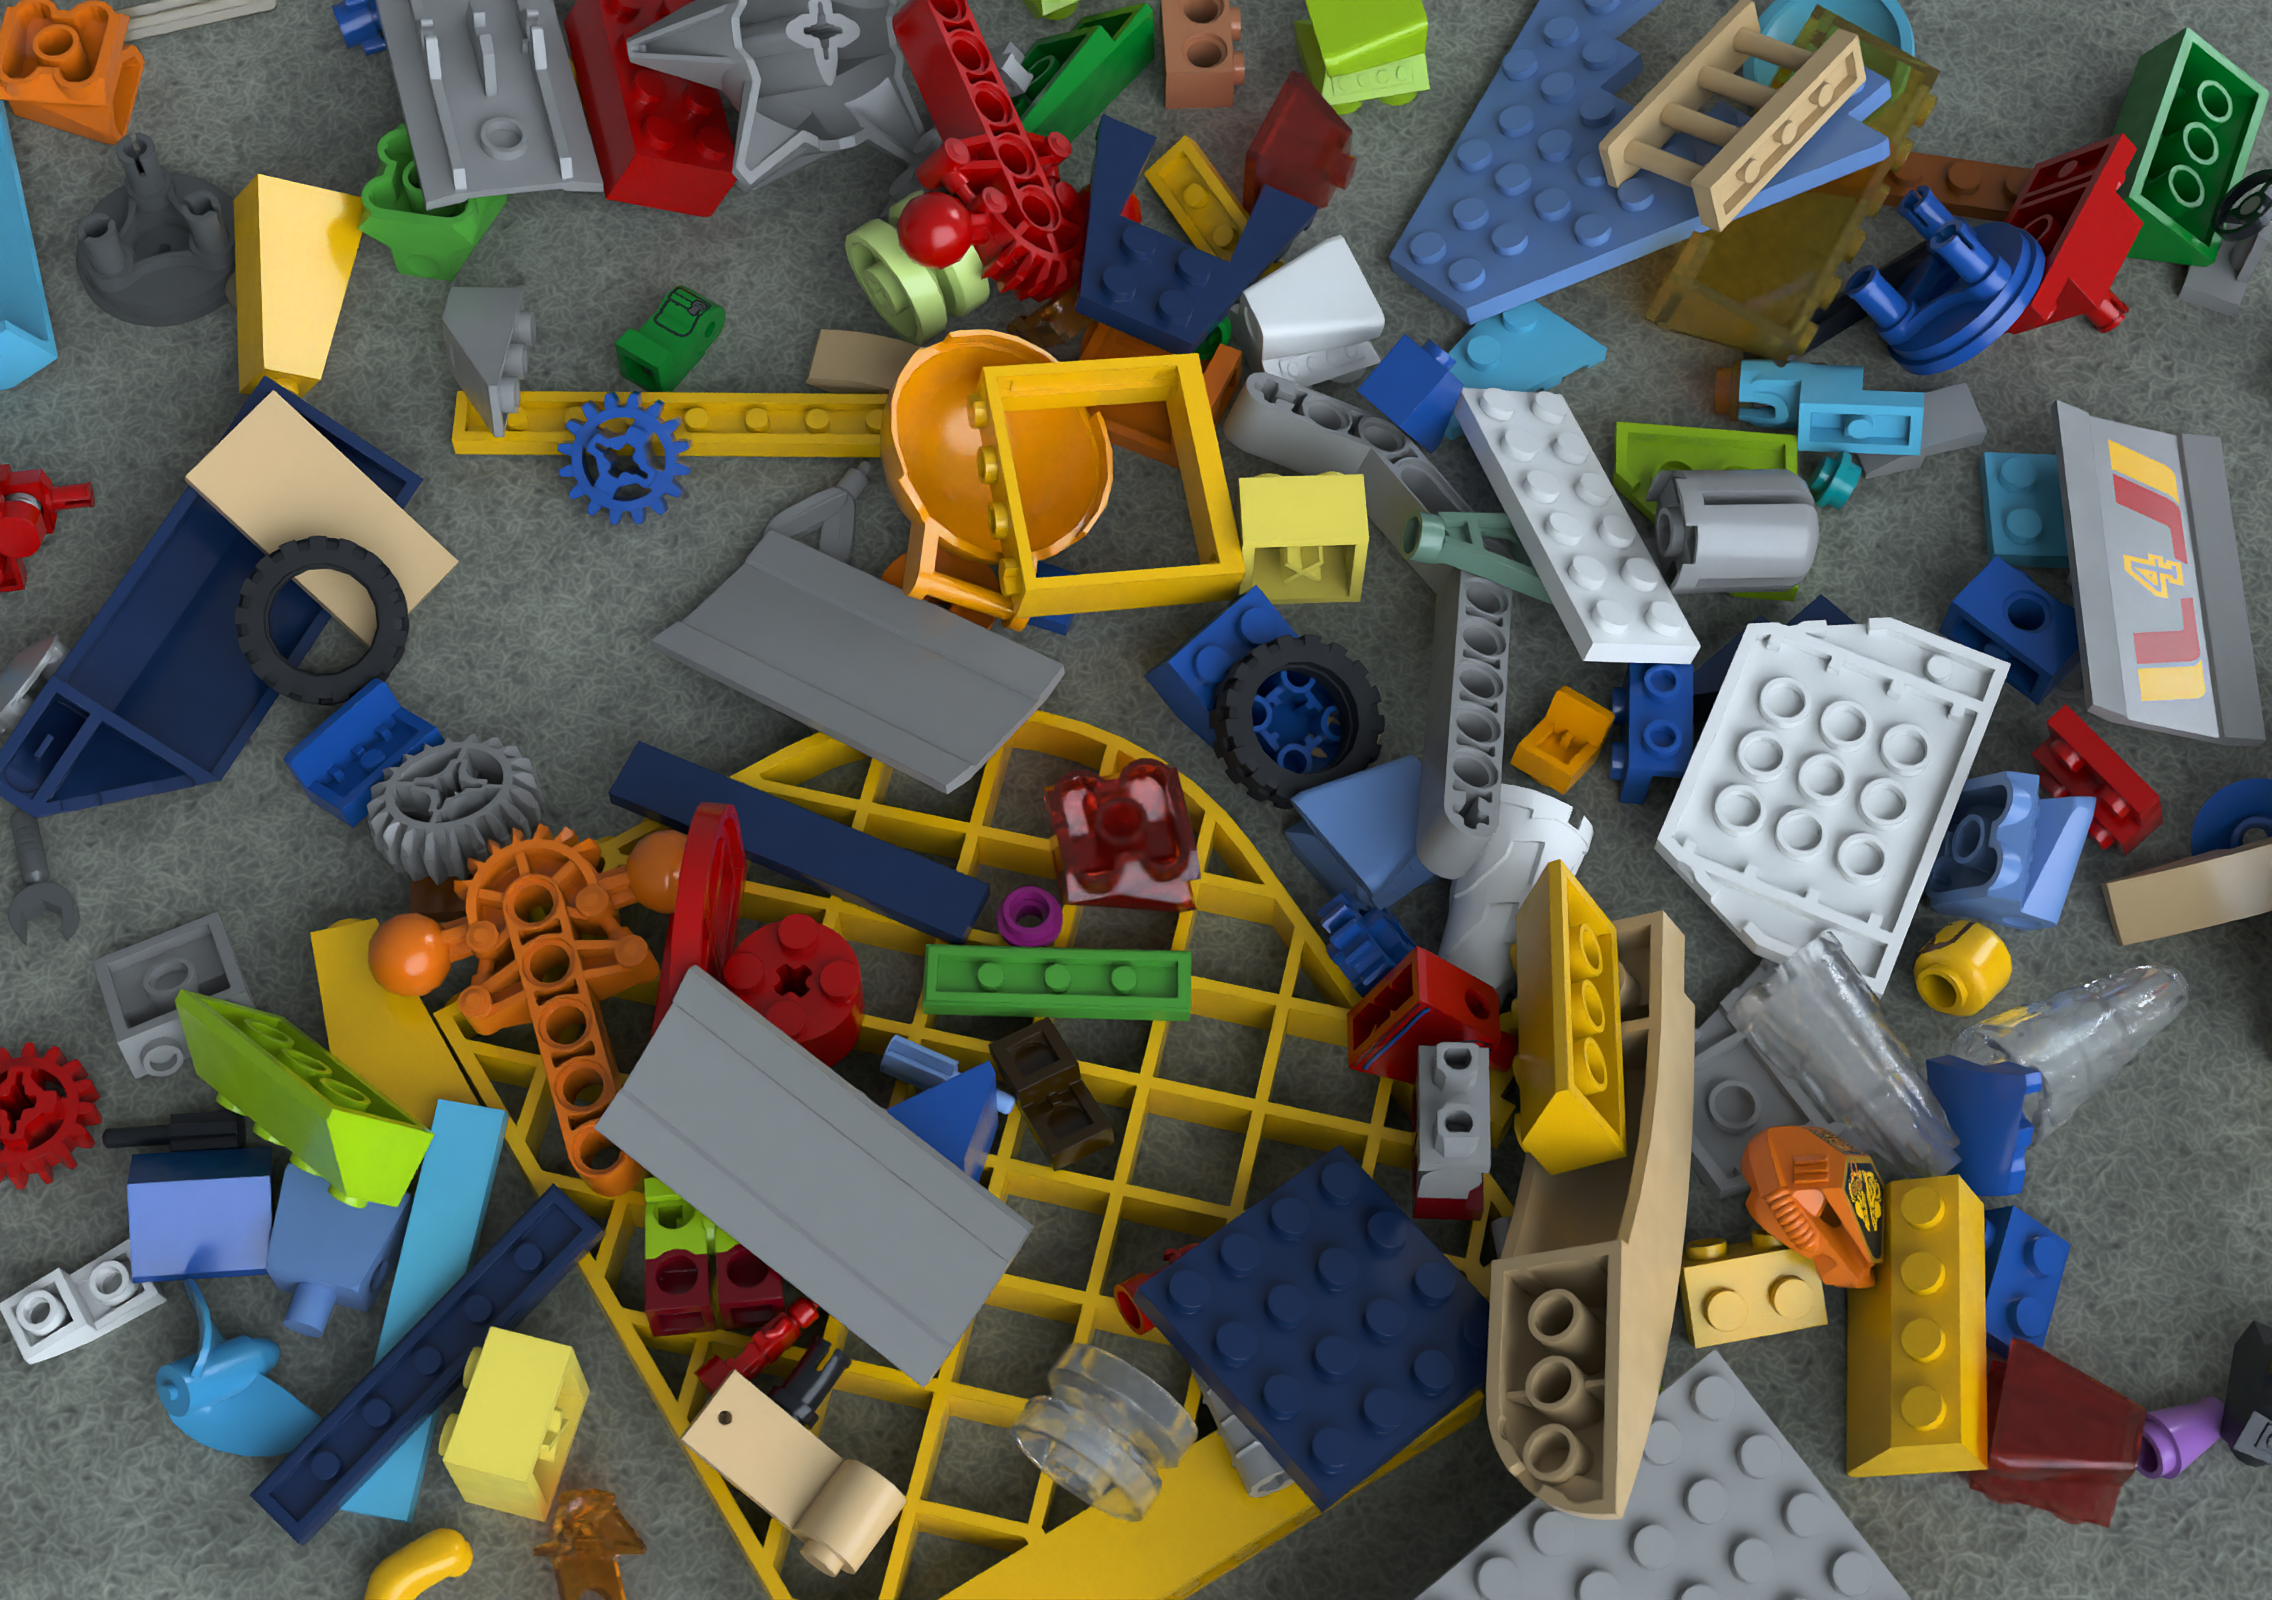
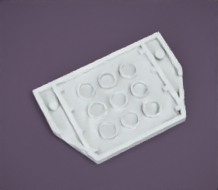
M1891 617L1869 618L1866 624L1827 625L1826 620L1803 621L1793 626L1782 625L1779 622L1748 623L1659 833L1654 849L1753 954L1878 1004L1888 983L2011 663Z

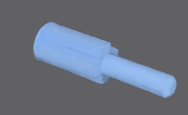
M897 1034L887 1045L880 1065V1072L925 1091L961 1074L958 1072L959 1068L957 1067L959 1061ZM996 1088L998 1111L1003 1114L1011 1113L1016 1102L1015 1097Z

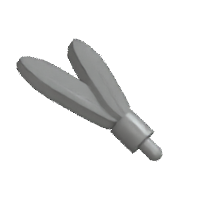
M862 461L857 469L849 468L836 487L820 491L780 512L767 525L763 536L770 529H773L797 540L822 526L819 551L849 564L855 538V501L869 483L866 475L871 470L870 462Z

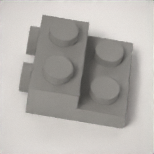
M218 911L92 961L117 1044L135 1079L147 1074L156 1077L171 1075L182 1066L184 1059L191 1057L175 1004V999L180 989L256 1009L250 989L239 967L227 930Z

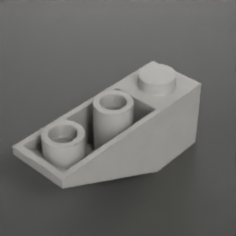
M450 287L442 316L448 369L493 436L504 437L509 414L519 412V380H526L528 375L527 347L535 346L536 319L534 311H525L522 288Z

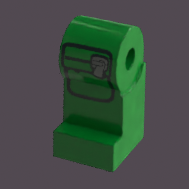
M684 285L676 286L665 296L658 310L638 331L629 328L615 342L621 376L648 392H672L706 354L705 351L720 335L726 316L724 308ZM644 367L653 371V377L644 371Z

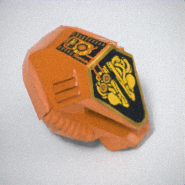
M1775 1126L1755 1134L1748 1142L1741 1161V1173L1751 1187L1745 1202L1750 1215L1774 1238L1796 1253L1808 1259H1813L1816 1271L1825 1285L1846 1288H1872L1876 1283L1873 1266L1883 1263L1885 1185L1871 1157L1822 1127Z

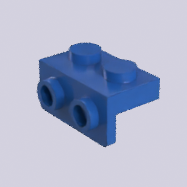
M1628 663L1622 687H1612L1610 693L1609 710L1615 715L1613 724L1620 725V742L1611 741L1608 779L1619 780L1620 803L1644 804L1652 776L1683 778L1692 758L1693 664Z
M374 678L288 752L284 757V762L314 804L353 828L369 814L366 805L372 799L371 787L384 781L383 769L400 767L403 763V754L414 756L422 752L424 743L435 747L444 744L445 740L436 726L400 706L388 685L382 680Z
M2014 1205L1985 1210L1986 1347L2013 1365L2019 1367L2037 1366L2071 1244Z

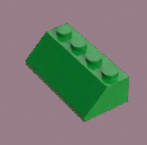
M2189 27L2184 28L2139 57L2112 136L2124 133L2137 150L2125 171V181L2115 192L2144 223L2126 257L2208 267L2215 263L2222 242V238L2212 228L2213 213L2225 194L2242 180L2270 92Z

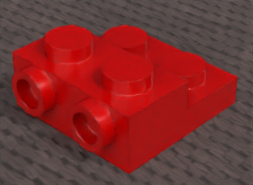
M2065 704L2046 721L2050 737L2031 753L2034 766L2039 771L2036 775H2040L2039 788L2049 798L2071 796L2097 797L2095 812L2087 836L2103 851L2113 845L2126 857L2163 824L2159 795Z

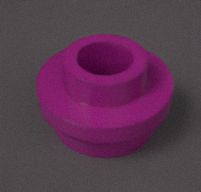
M1024 886L1014 890L1002 900L997 910L999 934L1010 946L1048 947L1057 939L1062 929L1063 914L1060 904L1055 897L1039 887ZM1032 915L1038 917L1041 920V924L1037 927L1026 928L1020 926L1018 921L1024 916Z

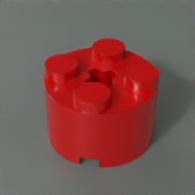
M801 913L791 914L781 921L767 924L752 932L738 945L724 967L725 987L826 1066L831 1067L841 1061L856 1045L862 1030L861 1026L865 1012L861 971L852 947L835 930L816 922L809 915Z

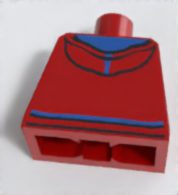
M1418 946L1347 1013L1348 1068L1415 1084L1417 1075V1052L1419 1046H1436L1441 1042L1474 1043L1479 1048H1489V1069L1500 1073L1507 1071L1511 1067L1513 1058L1517 1055L1518 1051L1517 1037L1502 1031L1500 1028L1499 996L1494 987Z

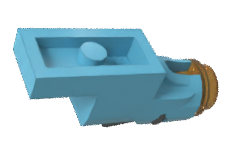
M1783 358L1776 359L1775 361L1772 359H1742V362L1733 361L1732 367H1717L1714 413L1715 415H1729V421L1749 422L1759 427L1798 429L1797 451L1840 452L1843 450L1847 453L1920 456L1925 392L1862 390L1864 366L1827 365L1822 362L1806 363L1795 360L1788 361Z

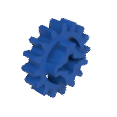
M613 391L605 394L604 410H601L592 401L582 406L584 415L588 419L586 422L575 418L568 420L565 426L576 436L575 440L561 442L558 444L557 450L571 456V463L558 471L562 477L575 476L578 484L568 494L571 499L579 498L584 494L591 499L587 514L593 516L603 507L610 509V524L617 525L624 516L625 511H630L637 525L646 520L647 506H650L659 515H662L669 509L667 501L663 496L664 493L679 498L685 491L684 487L675 480L676 475H687L692 472V464L679 460V453L689 449L692 446V442L690 439L676 440L673 432L683 421L680 417H675L665 422L660 417L664 407V402L660 399L646 409L641 407V392L634 391L628 397L626 405H621L619 397ZM625 417L635 419L627 431L617 433L612 432L606 427L603 429L599 426L601 423L613 418ZM655 433L664 448L665 467L663 463L655 459L651 443ZM629 444L635 449L632 459L639 467L632 465L627 470L621 471L616 467L619 456L612 449L620 450ZM586 451L596 458L599 477L596 482L592 478L587 466ZM634 483L639 484L645 489L648 487L652 490L639 497L625 498L616 496L623 486Z
M1345 888L1317 911L1322 918L1320 920L1321 925L1332 935L1329 938L1331 943L1326 946L1329 957L1349 979L1353 989L1363 998L1418 946L1401 926L1400 921L1386 907L1382 910L1377 906L1372 908L1367 905L1365 907L1355 893L1351 895Z

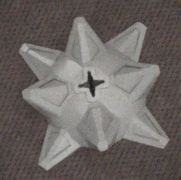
M694 0L627 39L628 58L631 63L723 91L733 107L739 112L732 174L737 178L736 186L744 192L756 191L833 153L857 146L862 142L910 166L916 156L913 153V148L917 141L926 133L902 78L904 56L896 46V36L892 27L897 0Z

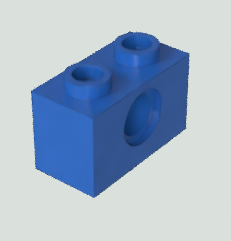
M1997 555L1951 601L1939 629L1941 634L1953 642L2011 663L2005 681L2037 705L2045 699L2051 690L2080 661L2075 609L2072 606L2062 604L2036 585L2026 572L2013 568ZM2013 624L2020 625L2026 628L2027 630H2022Z

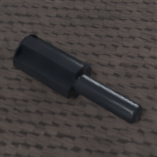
M230 1110L170 1114V1124L107 1128L103 1132L102 1141L107 1149L169 1144L170 1152L244 1148L246 1123L244 1115Z

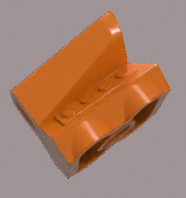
M21 0L14 7L7 6L0 29V100L9 101L15 116L108 145H117L119 140L126 136L145 63L141 52L135 45L123 44L130 16L115 13L110 5L98 0L82 2L71 10H58L55 3L51 0Z

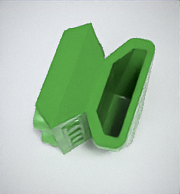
M400 123L394 130L386 133L377 144L379 164L374 178L366 183L362 190L361 199L364 210L357 229L391 248L396 269L400 274L452 281L507 203L509 194L468 198L465 202L426 211L406 126Z

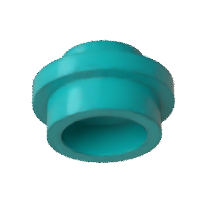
M1842 450L1834 459L1824 456L1819 462L1808 484V488L1816 491L1814 495L1816 506L1824 508L1826 505H1829L1839 510L1846 503L1862 471V467L1851 462V454Z

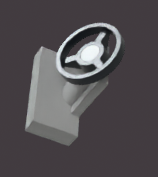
M2272 169L2261 170L2247 176L2233 186L2221 199L2211 221L2213 230L2222 238L2215 263L2208 267L2189 265L2178 295L2179 299L2231 317L2235 316L2247 284L2272 233ZM2265 183L2258 192L2246 197L2237 208L2233 207L2244 194L2254 187Z

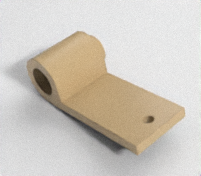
M736 1370L730 1371L678 1439L804 1542L805 1545L800 1550L801 1555L810 1564L830 1577H835L840 1569L854 1575L907 1503L904 1495L889 1480L857 1460H844Z

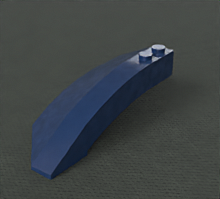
M266 375L263 376L218 442L220 443L274 390L402 509L405 508L423 481V478ZM188 485L54 675L50 677L0 750V797L35 819L221 781L280 694L261 680L251 669L250 664L239 647L237 625L235 624V610L238 607L241 596L239 593L242 584L246 578H249L256 568L255 565L265 554L190 485ZM290 579L276 594L269 614L271 637L280 654L297 668L332 616Z

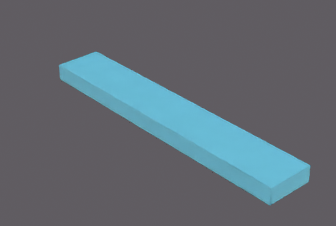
M438 1099L431 1131L435 1135L424 1156L373 1367L474 1265L508 1124L509 1115L505 1110ZM440 1406L340 1510L412 1524Z

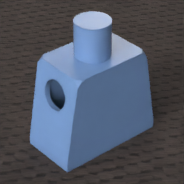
M287 1164L266 1259V1270L276 1287L281 1291L294 1294L283 1321L284 1326L302 1335L322 1337L335 1304L365 1312L371 1310L399 1261L414 1201L411 1193L405 1192L398 1208L370 1201L366 1208H356L330 1195L327 1191L330 1182L325 1178L305 1172L294 1164Z

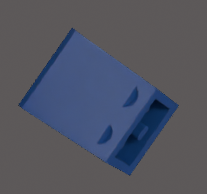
M1255 585L1226 604L1146 673L1144 677L1174 714L1213 748L1212 742L1216 741L1217 738L1215 729H1209V713L1216 709L1217 700L1212 699L1217 684L1225 680L1227 676L1225 672L1229 666L1247 654V652L1284 635H1292L1293 638H1299V636L1258 586ZM1279 671L1267 677L1257 689L1252 706L1253 729L1263 751L1280 767L1298 774L1315 773L1325 768L1335 757L1341 739V725L1339 726L1331 722L1327 726L1328 716L1340 721L1339 711L1330 693L1314 678L1296 671ZM1315 747L1323 750L1327 757L1318 758L1311 756L1310 752Z

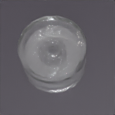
M1078 1342L1067 1345L1047 1374V1384L1053 1396L1038 1395L1031 1397L1011 1425V1437L1020 1450L1042 1472L1079 1499L1112 1517L1129 1522L1142 1521L1162 1489V1481L1156 1469L1178 1467L1196 1440L1198 1428L1189 1413L1175 1398L1143 1372L1119 1357L1095 1346Z

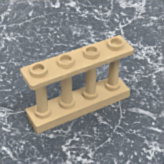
M1739 0L1600 142L1599 152L1608 185L1618 189L1623 182L1631 179L1642 168L1693 188L1701 225L1721 232L1866 81L1858 35L1838 28L1819 49L1811 52L1761 34L1754 1ZM1750 56L1796 72L1777 90L1733 74ZM1714 93L1759 109L1742 127H1737L1697 112ZM1677 131L1723 147L1704 166L1660 150Z

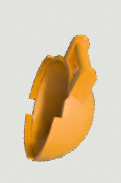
M994 330L949 332L943 341L931 345L924 350L922 348L918 349L890 389L881 417L880 459L887 486L899 509L911 522L903 581V594L905 596L922 600L928 595L1001 619L1002 626L1013 631L1021 632L1026 627L1030 617L1015 618L1011 596H1003L1000 592L936 572L934 569L937 546L964 560L988 565H999V560L1004 558L1000 539L993 540L989 532L988 505L993 500L990 484H982L979 479L977 453L978 448L982 446L979 429H971L969 425L967 396L968 394L975 393L983 367L1059 362L1046 350L1018 336ZM1085 406L1004 412L1035 575L1037 573L1038 561L1055 556L1085 537L1107 506L1113 483V450L1105 421L1100 411L1096 412L1092 417Z

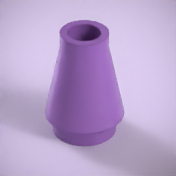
M2207 1396L2197 1402L2138 1414L2134 1418L2132 1426L2124 1432L2123 1442L2128 1458L2133 1466L2147 1478L2157 1479L2163 1477L2173 1479L2177 1477L2211 1445L2222 1438L2220 1430L2224 1404L2213 1396Z

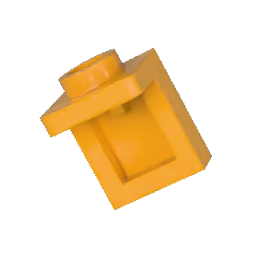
M1564 685L1556 691L1545 718L1517 745L1510 764L1530 775L1538 784L1550 787L1565 795L1597 760L1614 722L1615 715L1605 707Z

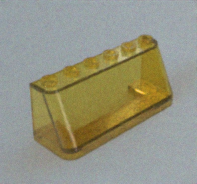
M1817 4L1792 45L1814 52L1838 28L1858 35L1864 66L1890 80L1892 97L1862 121L1865 125L1888 137L1890 155L1883 161L1732 220L1721 232L1713 229L1702 233L1693 231L1691 236L1683 241L1642 318L1663 330L1774 360L1786 361L1791 353L1802 357L1819 325L1810 321L1816 308L1819 307L1826 310L1843 282L1842 278L1835 275L1841 260L1850 264L1867 236V232L1859 229L1864 216L1867 215L1873 219L1891 190L1890 186L1882 183L1887 172L1891 170L1897 174L1915 144L1914 141L1906 138L1912 125L1919 129L1923 126L1938 100V97L1929 92L1940 71ZM1779 66L1768 87L1777 90L1796 72ZM1755 109L1751 118L1759 111V109Z

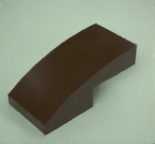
M1049 1017L988 1045L990 1054L1010 1094L1015 1097V1104L1054 1172L1115 1143L1111 1124L1081 1079L1079 1063Z

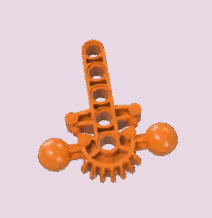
M539 823L533 838L527 840L521 830L512 828L510 836L512 844L502 848L496 841L488 839L487 850L491 856L485 862L479 859L467 858V868L474 876L472 880H453V890L460 899L466 902L465 917L439 924L433 918L419 913L397 914L379 925L369 941V969L375 981L388 992L403 997L425 996L443 984L452 969V962L475 955L478 959L477 974L471 976L470 986L465 988L458 997L457 1001L460 1012L477 1033L485 1036L492 1035L502 1028L533 1023L568 1158L573 1168L586 1185L596 1194L606 1197L621 1196L632 1190L639 1182L643 1166L622 1150L616 1162L606 1169L595 1170L592 1169L591 1165L594 1156L605 1147L616 1146L594 1129V1127L618 1091L623 1087L600 1001L636 984L647 985L657 977L659 964L645 940L638 935H634L629 927H622L620 925V914L617 909L639 902L647 909L660 914L675 912L678 881L687 835L675 830L654 831L636 843L627 859V865L598 873L596 867L602 850L595 840L588 837L579 843V838L575 831L566 826L554 838L549 827ZM545 904L553 905L550 914L545 919L534 923L526 922L528 915L534 908ZM581 933L594 936H608V939L582 940ZM556 964H570L567 973L562 979L553 983L542 982L544 974L549 968ZM578 1023L586 1024L585 1032L579 1040L572 1044L563 1045L558 1043L561 1033L567 1027ZM594 1084L603 1085L602 1094L596 1102L589 1106H575L576 1097L583 1088Z

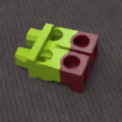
M653 1175V1178H644L646 1200L645 1312L653 1337L716 1331L711 1256L716 1255L718 1304L725 1330L764 1327L779 1313L785 1312L787 1314L783 1277L657 1177Z

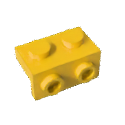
M1763 1228L1752 1231V1240L1727 1245L1724 1238H1704L1686 1243V1252L1682 1253L1679 1284L1689 1344L1697 1349L1828 1325L1822 1280L1816 1271L1814 1260L1796 1253Z

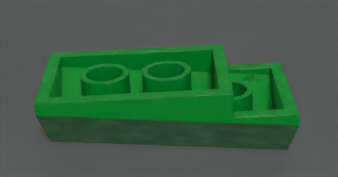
M1147 2L1082 17L1070 32L1039 38L1025 53L1021 66L1028 73L1031 72L1034 77L1025 93L1011 98L1025 131L1046 137L1052 132H1059L1071 144L1155 59L1153 10Z

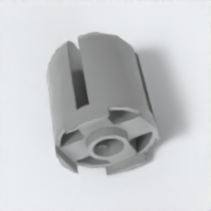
M1788 469L1659 471L1652 480L1646 502L1658 501L1655 516V538H1643V542L1672 594L1786 592L1802 582L1811 568L1820 539L1818 514L1814 508V498L1806 481Z

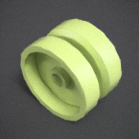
M923 190L914 191L889 208L888 223L879 218L871 219L849 233L845 241L849 263L858 283L873 307L903 340L916 345L924 344L945 330L948 321L947 313L954 317H964L987 302L990 294L988 278L981 280L983 266L974 246L969 247L961 261L941 270L930 269L913 263L900 248L896 227L899 217L910 199L926 193Z

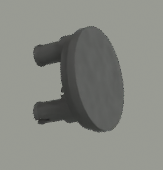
M135 133L140 148L138 151L134 149L130 135H126L116 145V155L126 173L124 185L102 199L89 215L79 221L76 228L79 238L76 264L81 282L91 300L99 308L114 318L127 323L149 327H164L184 324L202 318L228 302L225 292L226 283L229 277L236 271L234 198L216 185L201 178L182 174H170L165 167L160 165L155 152V145L148 135Z

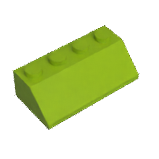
M180 989L175 999V1004L196 1074L218 1091L215 1100L230 1111L250 1117L255 1122L252 1130L258 1136L288 1148L292 1152L289 1160L296 1167L310 1174L323 1177L330 1182L327 1191L337 1200L361 1209L366 1208L369 1201L398 1208L435 1133L283 1016Z

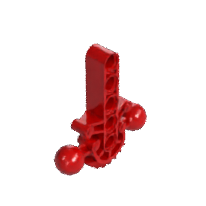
M908 0L893 16L892 27L943 142L916 168V176L925 188L937 190L943 186L951 196L942 192L929 191L909 200L901 212L896 225L900 248L913 263L926 268L941 270L961 261L969 247L974 246L983 266L981 280L988 277L994 279L1000 294L1012 290L1020 302L1031 297L1038 303L1045 299L1055 298L1060 293L1065 294L1077 284L1079 278L1081 253L1086 234V211L1091 192V184L1083 186L1077 193L1075 188L1067 182H1060L1059 165L1072 152L1070 142L1059 132H1052L1046 137L1025 131L967 0ZM1132 192L1121 216L1142 224L1140 201ZM956 194L959 197V199L953 197L952 195Z

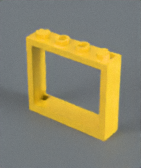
M1198 353L988 366L982 368L975 393L968 394L967 415L971 429H979L982 446L978 448L977 453L978 474L982 484H990L993 502H990L988 505V527L991 538L993 540L1000 539L1004 558L999 560V585L1003 596H1011L1015 618L1233 600L1246 574V569ZM1166 401L1200 565L1036 578L1004 412Z

